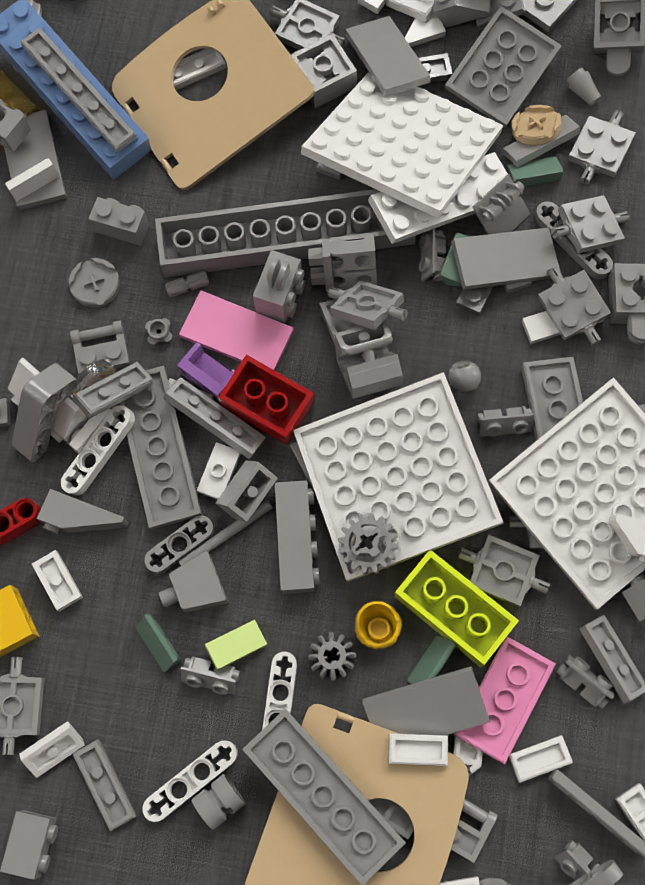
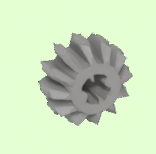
M329 632V642H326L324 637L320 635L318 640L322 646L319 647L316 644H311V649L318 652V654H310L308 659L311 661L319 660L311 668L313 671H317L323 667L320 672V678L324 679L327 671H330L331 681H335V671H339L340 675L344 678L346 677V672L342 667L345 666L348 669H353L354 665L346 661V659L356 658V653L345 652L351 649L353 644L348 642L342 646L341 644L345 638L344 635L341 634L337 642H335L333 632ZM338 651L337 657H340L338 661L333 660L331 664L326 662L328 660L327 656H325L326 652Z

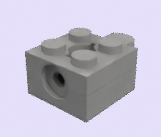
M595 0L594 54H607L606 68L608 73L615 77L623 76L630 69L631 53L644 52L645 0Z
M333 33L291 54L314 87V95L309 100L314 108L354 89L357 85V70Z
M271 250L253 294L256 313L286 324L288 317L292 318L294 316L297 303H294L297 294L301 295L305 287L301 259Z
M614 263L608 275L610 323L627 324L629 340L635 344H644L645 264Z

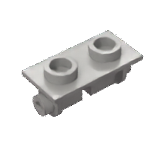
M434 228L424 232L419 240L421 248L419 270L422 282L430 276L435 281H442L440 273L446 258L437 257V254H446V236L443 234V231H435Z
M525 406L507 408L506 416H502L501 409L482 410V413L477 414L478 424H480L479 436L532 432L534 413L531 412V408L526 409Z
M569 654L566 660L568 667L562 664L557 670V673L560 675L559 678L572 689L576 690L583 683L586 687L580 692V695L594 707L599 706L603 709L609 701L606 696L610 699L614 698L615 690L612 688V683L604 676L599 675L597 677L589 670L590 666L580 657L574 658Z
M194 656L191 659H185L184 667L181 666V682H185L188 686L194 688H209L222 695L227 693L235 695L236 682H238L240 671L235 670L236 667L227 665L219 670L215 668L213 672L209 671L211 661Z
M573 840L565 846L564 849L566 851L554 857L559 862L563 872L574 880L600 866L597 863L590 870L588 865L593 858L580 843L576 844Z

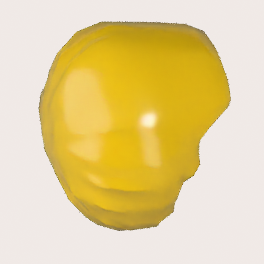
M372 601L365 604L358 611L355 618L354 632L357 634L360 642L368 648L375 650L385 649L395 644L400 636L402 619L394 607L382 601Z

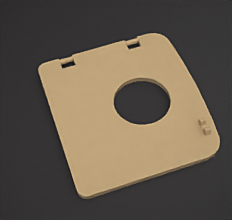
M211 0L150 44L117 73L112 83V91L115 98L125 112L147 135L151 150L173 182L181 190L192 188L309 101L314 95V87L250 0ZM198 49L217 51L225 58L228 66L227 79L221 90L213 97L203 101H190L181 97L174 86V72L181 59L188 53ZM133 100L140 107L135 112L128 106ZM171 156H174L179 163L173 169L167 162V159Z
M322 704L310 706L302 723L304 730L367 800L383 798L399 804L407 812L413 824L414 840L411 851L406 859L390 870L377 871L364 885H439L454 841L469 780L467 767L461 758L448 752V766L389 764V734L399 733ZM336 718L352 724L349 733L333 728ZM278 791L245 885H361Z

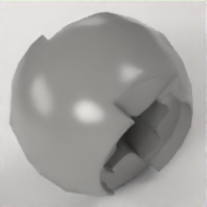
M460 361L451 366L448 372V381L459 392L471 391L478 387L481 381V371L471 361Z

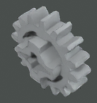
M373 513L369 514L368 519H365L362 514H358V522L355 523L352 519H349L351 527L349 529L341 528L346 535L345 537L338 538V542L344 544V547L338 551L340 554H347L343 561L345 564L353 562L351 569L355 572L359 567H362V573L367 575L369 568H372L373 572L378 574V566L382 565L386 569L389 568L386 562L387 559L395 561L396 557L391 552L392 550H399V546L393 543L398 538L397 533H390L394 528L391 523L384 526L385 518L383 516L379 517L376 521ZM374 526L377 528L373 531H367L362 527ZM355 534V545L351 547V539ZM367 538L372 541L373 548L370 550L364 547L365 543L363 541ZM386 538L387 545L384 553L382 554L381 544L383 541H385ZM367 556L373 557L375 561L363 562L358 559Z

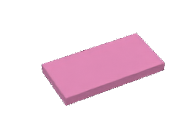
M201 290L179 336L190 342H197L202 347L239 362L247 354L271 369L276 370L294 332V328Z
M507 636L500 645L479 685L490 722L455 732L453 736L458 737L504 765L556 663Z

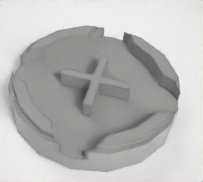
M91 258L89 261L80 262L71 271L69 287L76 301L83 306L91 308L103 307L112 302L117 296L120 288V277L115 267L108 261L100 258Z

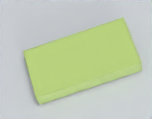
M253 620L206 643L205 648L216 670H219L265 647L267 642L256 621Z

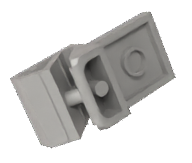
M337 299L319 303L321 314L336 347L337 363L353 399L403 385V374L398 354L392 353V351L389 352L387 345L392 343L393 338L385 320L373 330L331 316L330 307L338 301Z

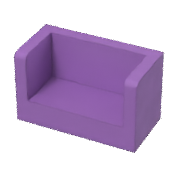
M197 342L177 365L183 376L206 393L213 395L214 399L218 402V396L235 372L234 369L229 371L206 354L202 346Z

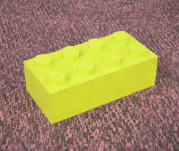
M432 550L427 552L394 594L397 600L445 639L454 642L456 648L479 667L485 665L519 621Z

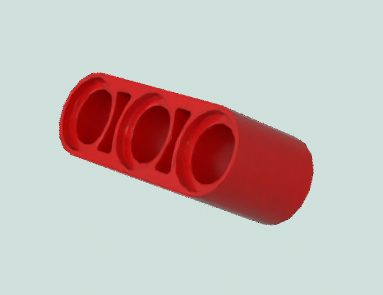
M23 498L0 510V526L4 521L9 520L8 529L0 532V546L41 523L37 519L41 510L37 503L29 498ZM33 507V514L29 518H24L25 510Z

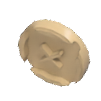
M546 105L529 106L521 114L519 111L512 120L513 136L517 141L526 145L533 146L548 143L555 139L562 129L560 113H556L554 108Z

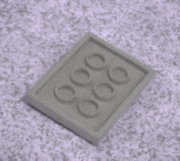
M500 6L445 84V89L506 128L562 45Z

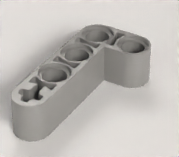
M57 363L32 377L24 385L21 392L12 446L32 463L38 461L48 448L57 404L69 397L78 385V380Z

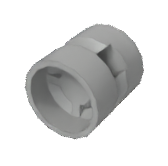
M225 774L211 784L210 791L204 789L191 800L199 815L212 830L227 820V813L234 814L246 804L237 788Z

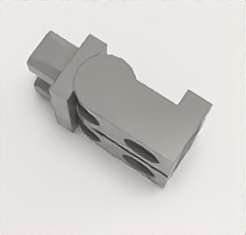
M364 234V239L352 241L337 239L330 242V239L322 240L321 248L308 249L309 266H324L311 268L312 285L326 284V292L331 287L347 290L360 280L377 285L374 234Z

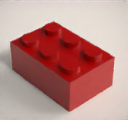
M247 354L218 396L222 407L287 446L295 435L293 430L300 427L315 403L313 392Z

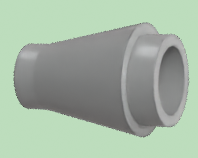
M583 68L578 69L567 79L568 88L586 101L589 106H592L602 97L589 72H585Z

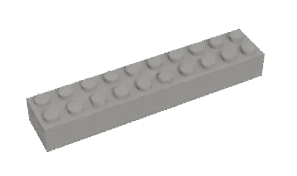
M376 189L155 219L160 267L165 278L190 275L200 271L212 272L264 265L271 250L298 259H309L308 249L321 248L322 240L330 239V242L337 239L352 241L364 239V234H374L376 250L415 244L416 235L394 244L391 243L368 202L371 195L381 192Z

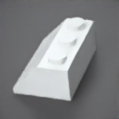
M23 357L18 362L8 386V390L14 395L11 400L18 407L24 385L32 377L40 373ZM68 397L57 404L51 436L59 443L64 440L69 444L74 432L79 428L82 429L88 422V418Z

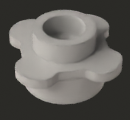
M154 319L146 323L145 328L149 334L147 338L149 344L156 345L162 341L168 343L172 340L173 335L169 330L171 323L168 319Z

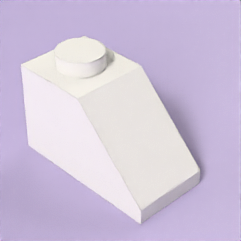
M618 514L610 516L609 523L630 555L639 557V562L645 563V521Z

